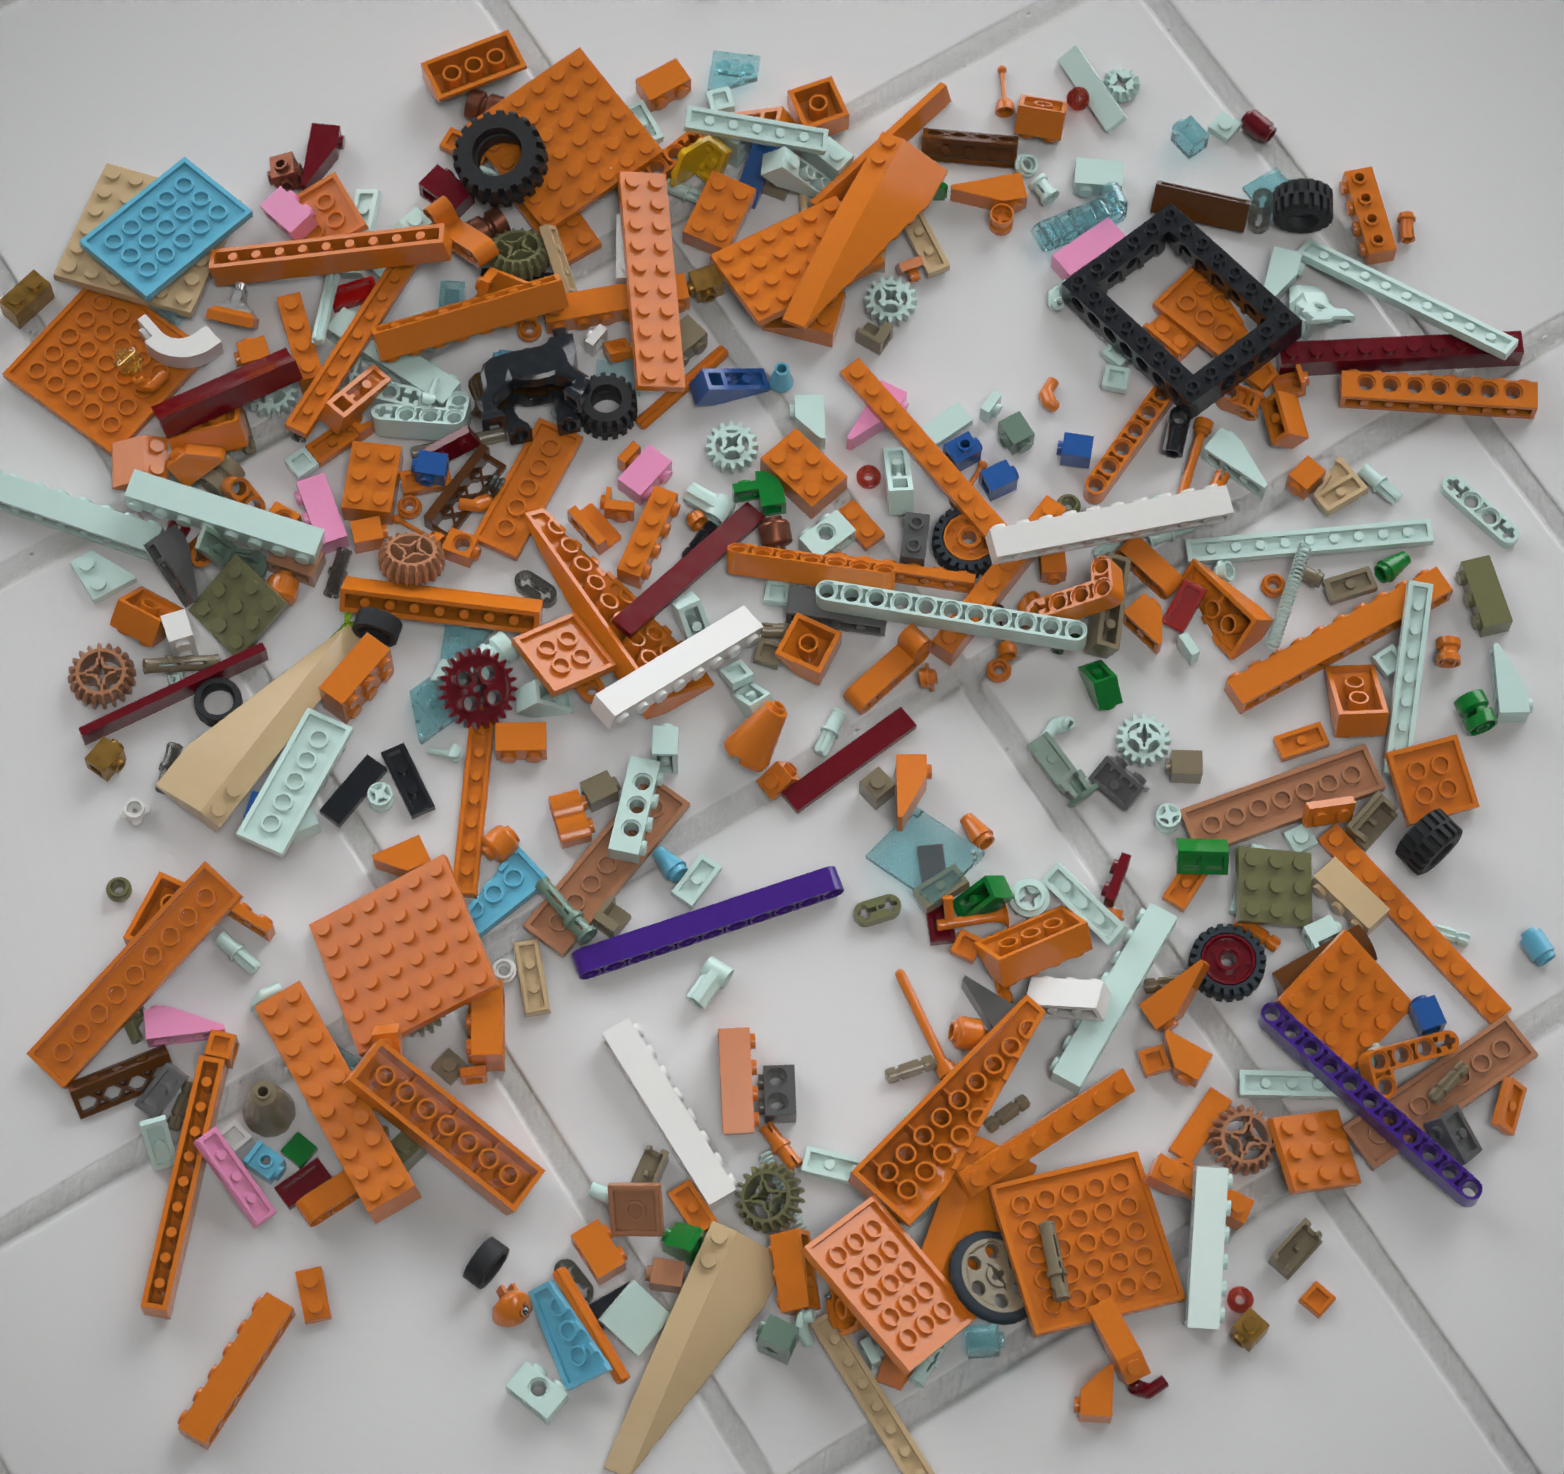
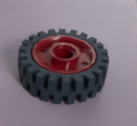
M1229 923L1227 926L1218 924L1216 928L1212 926L1206 932L1203 931L1192 946L1188 966L1191 967L1200 959L1206 961L1210 966L1198 988L1201 993L1206 992V996L1210 999L1213 996L1219 1002H1222L1223 999H1226V1002H1233L1234 999L1237 1001L1243 1000L1244 996H1250L1258 988L1263 979L1266 968L1265 949L1263 945L1260 946L1258 937L1254 938L1252 936L1253 932L1250 930L1244 931V927L1240 925L1237 928ZM1228 959L1233 962V966L1227 967L1221 961Z

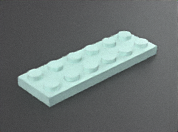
M307 708L236 833L237 838L283 858L353 733V727Z

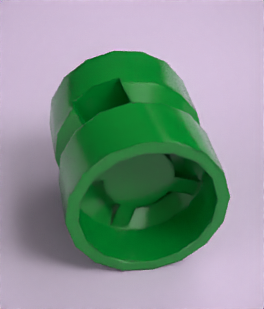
M1482 689L1467 692L1454 701L1458 715L1464 718L1462 723L1469 736L1485 733L1498 723L1492 708H1487L1489 701Z

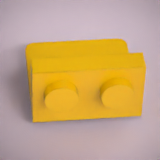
M708 135L703 139L699 138L693 145L688 148L684 147L678 153V161L671 172L672 178L669 185L674 188L694 175L707 182L712 170L724 174L732 150L715 136Z

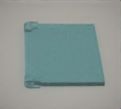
M916 807L903 831H897L896 825L866 855V859L936 905L974 865L976 866L984 857L985 852Z

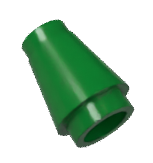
M1401 551L1378 561L1374 567L1377 579L1382 583L1393 582L1411 563V558L1405 551Z

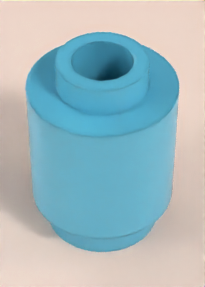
M1531 927L1521 934L1523 939L1519 943L1533 963H1537L1541 967L1555 958L1556 954L1553 951L1555 948L1541 928L1535 930L1534 927Z

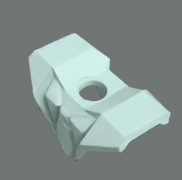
M1293 285L1289 288V309L1302 320V337L1297 341H1307L1321 323L1333 329L1339 324L1353 323L1356 319L1347 309H1336L1332 306L1327 295L1315 285Z

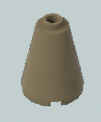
M269 1081L255 1083L243 1107V1117L248 1128L252 1132L266 1138L277 1137L285 1133L296 1115L292 1097L285 1090Z

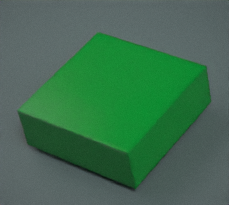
M297 1132L280 1152L299 1169H302L315 1155L318 1148Z

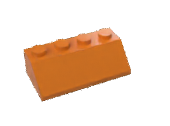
M509 30L422 62L421 69L423 80L431 96L438 102L525 70L527 65Z
M1064 905L974 942L975 949L990 977L1002 987L1013 986L1022 979L1036 976L1043 970L1057 967L1062 962L1080 957L1085 952L1093 949L1088 922Z

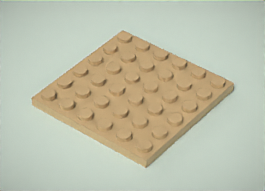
M106 163L53 274L54 280L192 319L211 277L208 269L210 252L147 302L80 247L79 241L158 178ZM228 237L214 249L224 248Z

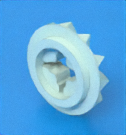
M1123 67L1119 70L1113 68L1111 72L1105 74L1103 83L1116 102H1128L1139 93V77L1135 76L1132 70L1127 71ZM1118 79L1122 83L1126 82L1125 89L1121 85L1116 86Z
M1026 878L1012 886L1011 891L1015 898L1010 900V907L1015 910L1017 915L1020 914L1029 918L1040 915L1044 911L1046 912L1050 902V894L1042 882ZM1025 890L1027 894L1029 893L1030 897H1036L1033 901V907L1028 901H1022L1025 899Z

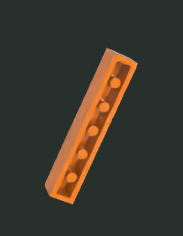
M685 273L675 274L679 313L690 310V296ZM621 283L566 293L569 307L564 308L558 314H543L547 334H552V330L567 327L568 331L575 329L586 330L599 324L609 326L615 322H630L627 284Z
M268 1292L264 1294L263 1298L258 1297L251 1309L253 1313L248 1320L244 1319L237 1329L238 1336L233 1343L229 1342L222 1353L223 1359L219 1365L215 1364L211 1368L207 1376L208 1382L204 1388L200 1387L196 1391L192 1399L194 1401L189 1411L185 1410L178 1419L180 1434L206 1450L210 1448L296 1315L292 1306Z

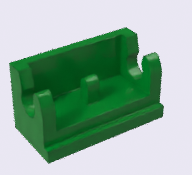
M1176 838L1177 856L1175 858L1177 874L1228 875L1230 853L1228 839Z

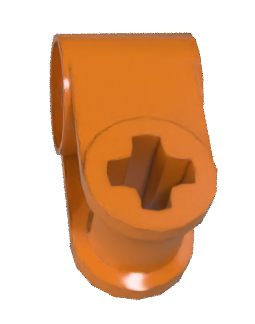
M1239 384L1227 393L1233 398L1223 396L1216 401L1219 409L1240 416L1245 420L1255 421L1258 418L1257 411L1261 404L1260 402L1265 399V396L1256 389Z

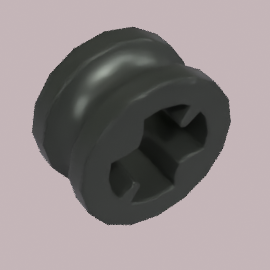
M495 472L483 488L484 492H491L492 497L498 494L505 482V478H498V474Z

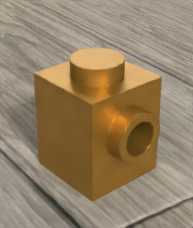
M713 264L688 272L689 282H687L689 295H694L697 304L710 302L716 297L724 295V281Z
M105 736L101 738L84 758L87 768L107 782L115 773H119L124 768L127 760L123 745L115 739L110 741Z
M1249 1308L1232 1326L1229 1335L1239 1347L1245 1348L1250 1352L1266 1335L1270 1324L1252 1308Z

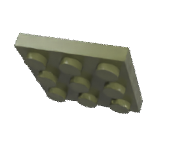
M235 554L188 611L235 655L255 646L289 606V603L240 555Z
M1238 846L1235 849L1236 923L1303 929L1304 926L1313 923L1311 853Z

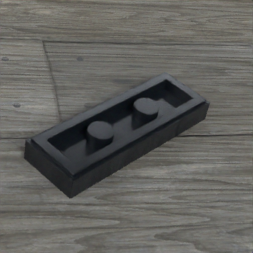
M401 743L381 752V757L411 818L415 819L435 810V805L405 744Z
M367 754L319 810L320 814L340 828L366 798L369 787L379 782L388 772L387 768Z

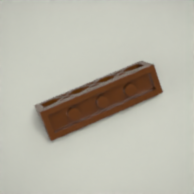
M932 128L923 129L921 152L934 161L1015 168L1018 136Z
M481 443L425 513L423 517L426 528L432 532H441L447 536L448 533L439 528L438 525L442 520L453 519L452 528L459 530L472 512L461 511L454 513L453 506L456 502H459L460 498L474 499L489 492L483 491L484 481H488L491 475L483 476L482 469L484 466L490 463L498 468L495 471L498 474V478L507 469L506 465L490 455L488 446ZM481 482L482 489L479 493L468 494L470 484Z
M165 1044L76 1079L68 1084L67 1087L80 1119L142 1095L149 1086L150 1081L155 1078L153 1074L156 1068L165 1065L168 1061L172 1063ZM135 1076L146 1078L143 1086L135 1089L128 1086L131 1079ZM114 1085L122 1088L119 1095L111 1099L104 1096L108 1087ZM88 1095L97 1098L94 1106L82 1110L78 1099Z

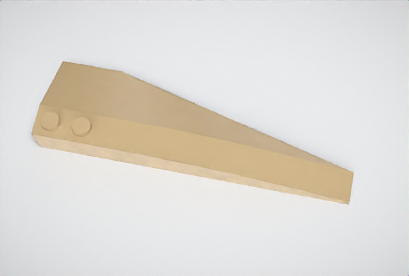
M346 625L186 746L155 786L216 833L289 741L306 709L310 708L313 710L321 700L319 686L361 638L353 633L351 626Z
M712 1221L646 1367L604 1469L615 1474H633L657 1441L666 1433L668 1427L681 1414L683 1408L692 1400L715 1371L721 1360L734 1347L736 1341L749 1328L751 1322L764 1309L775 1285L773 1278L774 1262L768 1248L734 1229Z

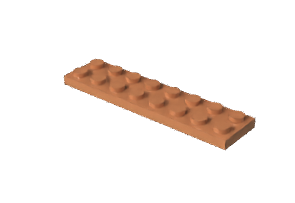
M1362 744L1180 809L1181 822L1189 838L1228 839L1230 847L1300 822L1306 802L1353 796L1354 800L1358 801L1375 795L1378 791L1384 792L1386 787L1366 744Z
M641 784V786L638 789L646 790L649 788V786L646 784ZM666 785L657 786L656 794H659L657 809H652L650 817L654 818L651 833L646 832L645 841H648L645 856L640 857L639 864L609 858L608 847L616 818L615 815L556 885L558 891L575 910L583 912L584 919L590 926L593 924V917L609 896L615 897L690 808V803ZM634 807L631 811L633 813H641L643 809L641 807ZM629 830L625 834L629 837H634L638 832ZM551 894V896L553 897V899H554V900L559 904V906L561 907L562 904L558 901V899H557L553 894ZM546 899L523 925L525 931L536 939L538 938L540 942L563 959L577 943V937L571 930H567L564 927V920Z
M1505 1014L1460 1045L1455 1052L1447 1054L1399 1087L1395 1095L1387 1098V1100L1427 1134L1423 1126L1426 1121L1436 1119L1450 1106L1458 1104L1461 1110L1503 1082L1504 1077H1510L1532 1062L1539 1054L1508 1015ZM1459 1061L1464 1062L1470 1069L1468 1074L1460 1080L1439 1104H1433L1427 1097L1428 1093L1437 1086L1438 1082ZM1357 1116L1342 1127L1347 1139L1372 1171L1400 1153L1360 1116ZM1383 1118L1385 1124L1389 1126L1395 1125L1393 1119ZM1410 1135L1403 1136L1405 1142H1415L1414 1138Z

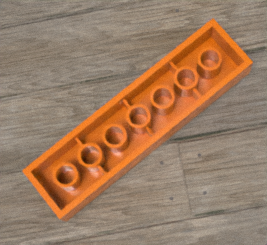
M382 1039L373 1043L342 1083L506 1216L517 1210L545 1172L542 1167Z

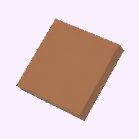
M609 1183L607 1185L610 1227L613 1236L664 1235L661 1183Z

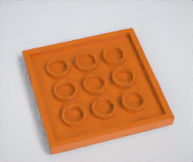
M1347 929L1342 930L1275 1000L1276 1003L1285 1008L1353 1070L1358 1066L1357 1059L1373 1043H1379L1408 1013L1410 1003H1412L1409 997Z

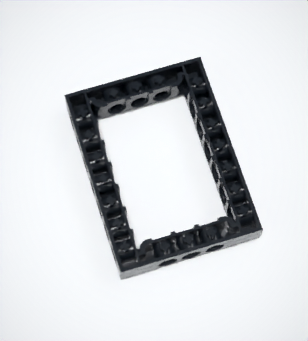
M1172 203L1062 283L1063 301L1191 420L1302 337V320ZM1165 241L1176 250L1178 256H1183L1195 271L1198 270L1204 275L1210 285L1214 284L1227 300L1230 299L1241 309L1243 315L1247 314L1257 323L1255 329L1195 374H1192L1107 295L1110 288L1120 281L1124 282L1129 274L1138 268L1144 267V263L1156 254L1159 256L1163 253Z

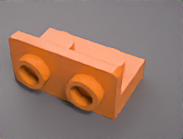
M1162 314L1150 324L1146 322L1143 325V328L1179 362L1197 347L1195 341Z

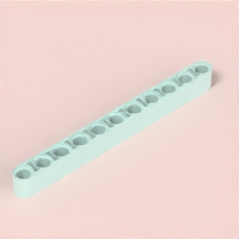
M823 580L816 586V604L824 611L909 625L914 623L916 626L1069 651L1082 650L1086 645L1087 627L1079 620L832 580ZM825 593L832 594L829 598L822 597L821 595ZM849 597H854L857 600L854 602H849L846 599ZM874 601H879L882 604L879 606H874L871 603ZM899 605H904L907 608L904 610H899L895 607ZM923 609H928L932 612L929 614H924L920 611ZM948 613H953L956 615V617L948 618L945 615ZM973 617H978L981 619V621L973 622L970 619ZM998 621H1003L1006 623V625L998 626L995 623ZM1023 625L1030 626L1031 629L1023 630L1020 627ZM1048 629H1052L1056 631V633L1048 634L1045 631ZM1073 633H1077L1081 637L1072 638L1070 635Z

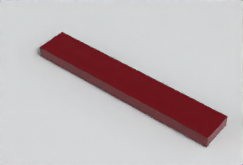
M902 707L898 708L784 790L782 797L797 814L915 730L917 725Z

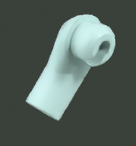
M1066 279L1049 290L1047 294L1048 307L1054 312L1064 308L1062 283Z
M276 983L257 992L250 1004V1010L254 1012L256 1017H259L254 1006L282 991V986Z

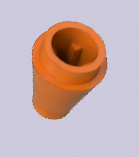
M968 813L961 818L960 823L973 848L983 851L993 844L995 840L993 831L976 816Z

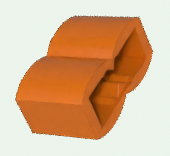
M578 789L549 796L548 804L562 849L592 841V833H595V827L592 818L587 819L585 810H588L585 795L580 796Z

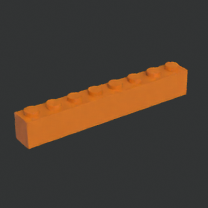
M557 273L371 327L370 329L377 355L381 362H394L400 358L399 356L406 354L411 356L418 355L423 352V349L430 347L434 349L442 348L447 345V342L454 340L462 342L468 340L471 335L478 333L486 335L493 332L495 328H510L519 321H534L539 319L540 315L547 313L558 314L564 308L569 307L563 281Z
M1046 495L1028 519L1029 521H1035L1045 515H1053V517L1062 516L1067 511V508ZM1036 557L991 565L963 602L996 607L1003 601ZM973 617L970 619L973 622L981 621V619L978 617ZM940 630L932 640L930 653L949 666H952L975 635Z
M346 576L340 588L339 611L357 613L363 607H372L387 611L400 619L525 633L541 626L544 600L424 585L416 587L414 584H409L406 587L403 583L397 585L396 582Z

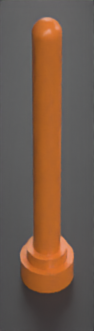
M1195 418L1192 427L1195 437L1177 494L1190 488L1204 438L1211 434L1214 422L1209 418Z
M898 969L895 972V976L936 1059V1074L941 1081L956 1065L946 1058L905 971Z

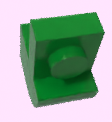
M755 471L754 481L741 480L732 484L734 503L758 500L760 512L765 517L786 514L784 489L779 479L774 475L764 471Z

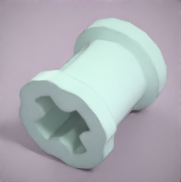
M1040 174L1030 182L1028 188L1031 191H1035L1041 199L1040 203L1043 206H1047L1058 198L1060 192L1047 181L1048 177L1045 174Z

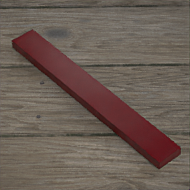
M747 501L615 616L612 624L631 639L727 555L728 545L740 543L762 524L765 516Z
M263 642L83 725L79 727L81 738L86 746L101 739L103 736L116 732L195 695L196 689L201 683L210 678L222 677L229 679L269 660L267 650Z

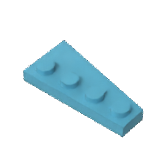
M520 847L506 862L503 861L495 876L484 885L480 895L473 899L468 906L480 938L539 893L535 885L540 879L547 877Z
M548 1281L528 1291L562 1383L567 1388V1391H571L613 1370L554 1281Z

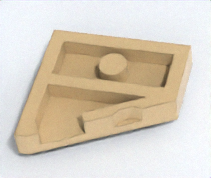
M1339 456L1335 460V465L1330 473L1328 472L1324 477L1323 484L1313 494V501L1328 517L1368 494V487L1342 457Z

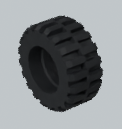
M496 110V114L491 115L490 111L483 113V118L477 119L475 117L472 119V124L469 127L464 126L461 130L462 137L458 136L454 144L457 149L453 150L452 155L455 161L453 163L454 169L468 194L472 198L476 197L478 202L484 205L488 202L491 207L498 208L499 204H503L505 208L512 207V203L516 201L518 204L525 202L524 197L527 195L532 197L536 193L535 187H541L544 182L542 175H547L548 166L546 163L549 161L546 146L536 127L531 125L530 121L524 116L519 118L518 114L512 111L506 115L504 110ZM500 143H512L521 148V158L511 171L503 175L494 176L485 174L480 170L481 159L491 147Z

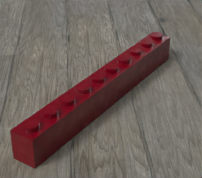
M1502 331L1518 339L1516 349L1505 361L1451 334L1296 341L1276 356L1278 375L1295 372V364L1300 363L1302 371H1307L1308 376L1341 374L1342 370L1347 371L1349 369H1357L1362 372L1376 370L1401 372L1520 366L1524 347L1521 331Z

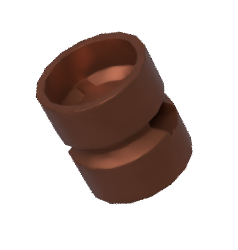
M475 88L469 92L464 117L472 120L505 97L493 93L488 97L487 92Z
M495 207L484 212L482 218L476 216L466 222L489 238H495V233L503 234L504 230L511 231L506 217L499 208Z

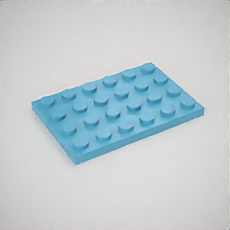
M183 157L83 237L79 244L95 260L145 301L149 302L208 254L211 249H214L251 219L253 213L251 209L186 157Z

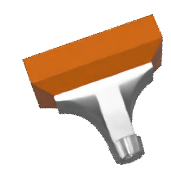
M243 282L235 283L234 293L230 299L222 303H216V306L207 309L206 319L258 329L259 319L246 304L248 291L246 290V284Z

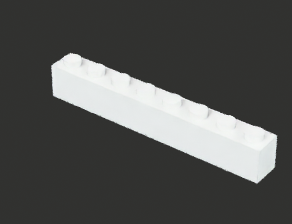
M743 605L595 694L590 709L609 730L617 725L623 726L635 714H643L653 703H661L668 694L673 691L679 692L691 680H699L706 671L717 669L724 660L729 657L733 659L742 649L747 646L751 648L756 645L760 640L759 635L763 625Z
M627 1018L602 1032V1042L685 1175L693 1183L712 1212L736 1198L735 1193L738 1184L731 1173L727 1174L722 1166L725 1164L717 1151L713 1153L709 1146L711 1141L704 1130L699 1131L695 1124L697 1118L690 1108L686 1110L682 1103L684 1098L677 1087L672 1088L668 1081L671 1078L664 1066L659 1067L655 1061L657 1055L650 1044L645 1045L642 1040L644 1035L637 1023L633 1025L630 1019Z

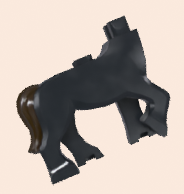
M567 327L552 330L553 337H550L547 343L541 346L524 348L490 358L483 364L481 372L475 373L469 379L468 388L475 402L474 409L470 414L482 421L483 432L490 431V426L499 424L500 428H504L507 431L511 445L532 442V428L527 422L517 416L515 413L516 405L536 406L548 403L554 404L559 436L581 432L580 418L574 410L578 413L583 411L584 403L591 391L589 376L578 369L573 333L568 334Z

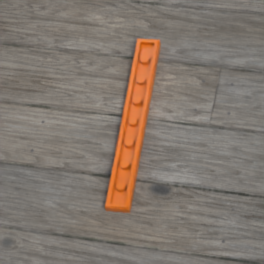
M940 82L885 133L909 141L951 102L947 85ZM876 141L810 200L811 207L835 195L842 202Z
M491 722L490 728L484 729L481 724L480 729L474 730L473 725H471L468 731L454 863V874L464 898L476 899L478 896L482 858L481 849L483 848L482 838L485 829L495 725Z

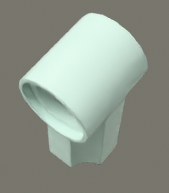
M695 482L688 487L683 497L684 503L703 512L708 520L717 526L726 521L736 507L734 501L728 496L721 493L716 495Z
M711 956L703 966L700 977L686 995V999L696 1008L705 1010L719 989H723L728 984L734 969Z

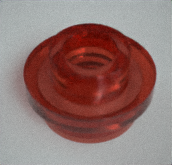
M1075 87L1067 94L1068 105L1076 111L1084 110L1089 104L1088 91L1083 87Z
M865 465L858 470L856 479L861 487L873 489L879 485L881 473L875 466ZM871 476L873 479L866 480L865 477Z
M1235 1287L1230 1290L1227 1296L1229 1308L1236 1313H1245L1254 1303L1253 1294L1245 1287ZM1242 1297L1245 1303L1237 1304L1235 1298Z

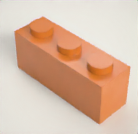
M796 1228L771 1234L769 1251L774 1262L773 1278L778 1290L776 1300L781 1313L795 1316L801 1309L807 1310L812 1308L815 1311L820 1310L821 1305L816 1271L800 1252L804 1246L811 1242L810 1231Z

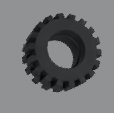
M1299 178L1288 180L1275 187L1273 191V222L1279 229L1299 234L1312 233L1327 228L1332 223L1333 190L1328 184L1320 180Z
M606 372L600 373L599 377H596L595 374L590 376L591 391L584 403L583 411L580 413L576 411L580 418L581 427H584V432L587 434L592 433V437L596 439L601 436L602 440H608V437H612L614 440L618 439L619 434L622 436L626 435L627 428L630 430L633 428L638 412L637 396L635 389L633 390V385L630 381L626 383V379L623 376L617 378L616 373H611L610 376H607ZM603 400H611L620 405L615 411L603 413L594 408L598 402Z
M1441 808L1433 810L1421 818L1404 835L1397 845L1395 854L1416 875H1422L1434 868L1451 852L1459 842L1463 830Z

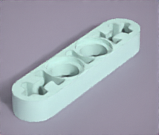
M1457 475L1445 477L1441 485V493L1450 503L1501 547L1511 548L1517 543L1519 529L1461 477ZM1449 485H1457V489H1448ZM1469 498L1474 499L1478 506L1468 508L1464 501ZM1487 514L1492 515L1496 522L1494 524H1486L1482 517ZM1510 532L1512 534L1511 538L1507 537L1505 539L1503 537V534H1508Z

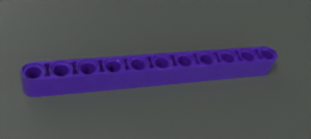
M824 867L579 948L571 954L579 978L587 980L835 898L844 892V888L836 867Z
M1268 1002L1262 1007L1258 1023L1266 1034L1459 1205L1469 1208L1477 1203L1482 1194L1483 1187L1476 1177L1280 1004ZM1269 1013L1274 1014L1277 1020L1270 1021L1265 1015ZM1293 1031L1297 1037L1289 1038L1285 1035V1032ZM1312 1048L1315 1050L1316 1055L1310 1056L1305 1053L1304 1049ZM1330 1065L1335 1068L1336 1072L1328 1073L1325 1071L1324 1066ZM1351 1083L1356 1089L1353 1091L1347 1090L1343 1084ZM1370 1100L1375 1104V1107L1368 1108L1364 1105L1363 1101ZM1383 1118L1393 1119L1395 1125L1389 1126L1385 1124ZM1410 1135L1414 1138L1415 1142L1407 1143L1403 1136ZM1423 1153L1432 1154L1435 1160H1426L1423 1157ZM1443 1171H1451L1455 1178H1446L1443 1175ZM1470 1188L1475 1196L1469 1197L1465 1195L1463 1189Z

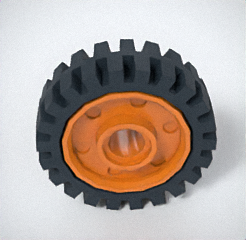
M954 507V511L949 509L946 511L945 516L943 514L940 516L932 536L933 555L937 559L939 566H944V569L949 571H968L971 574H976L975 579L979 577V574L983 576L992 565L987 542L956 507ZM970 539L974 541V543L966 544L964 540Z

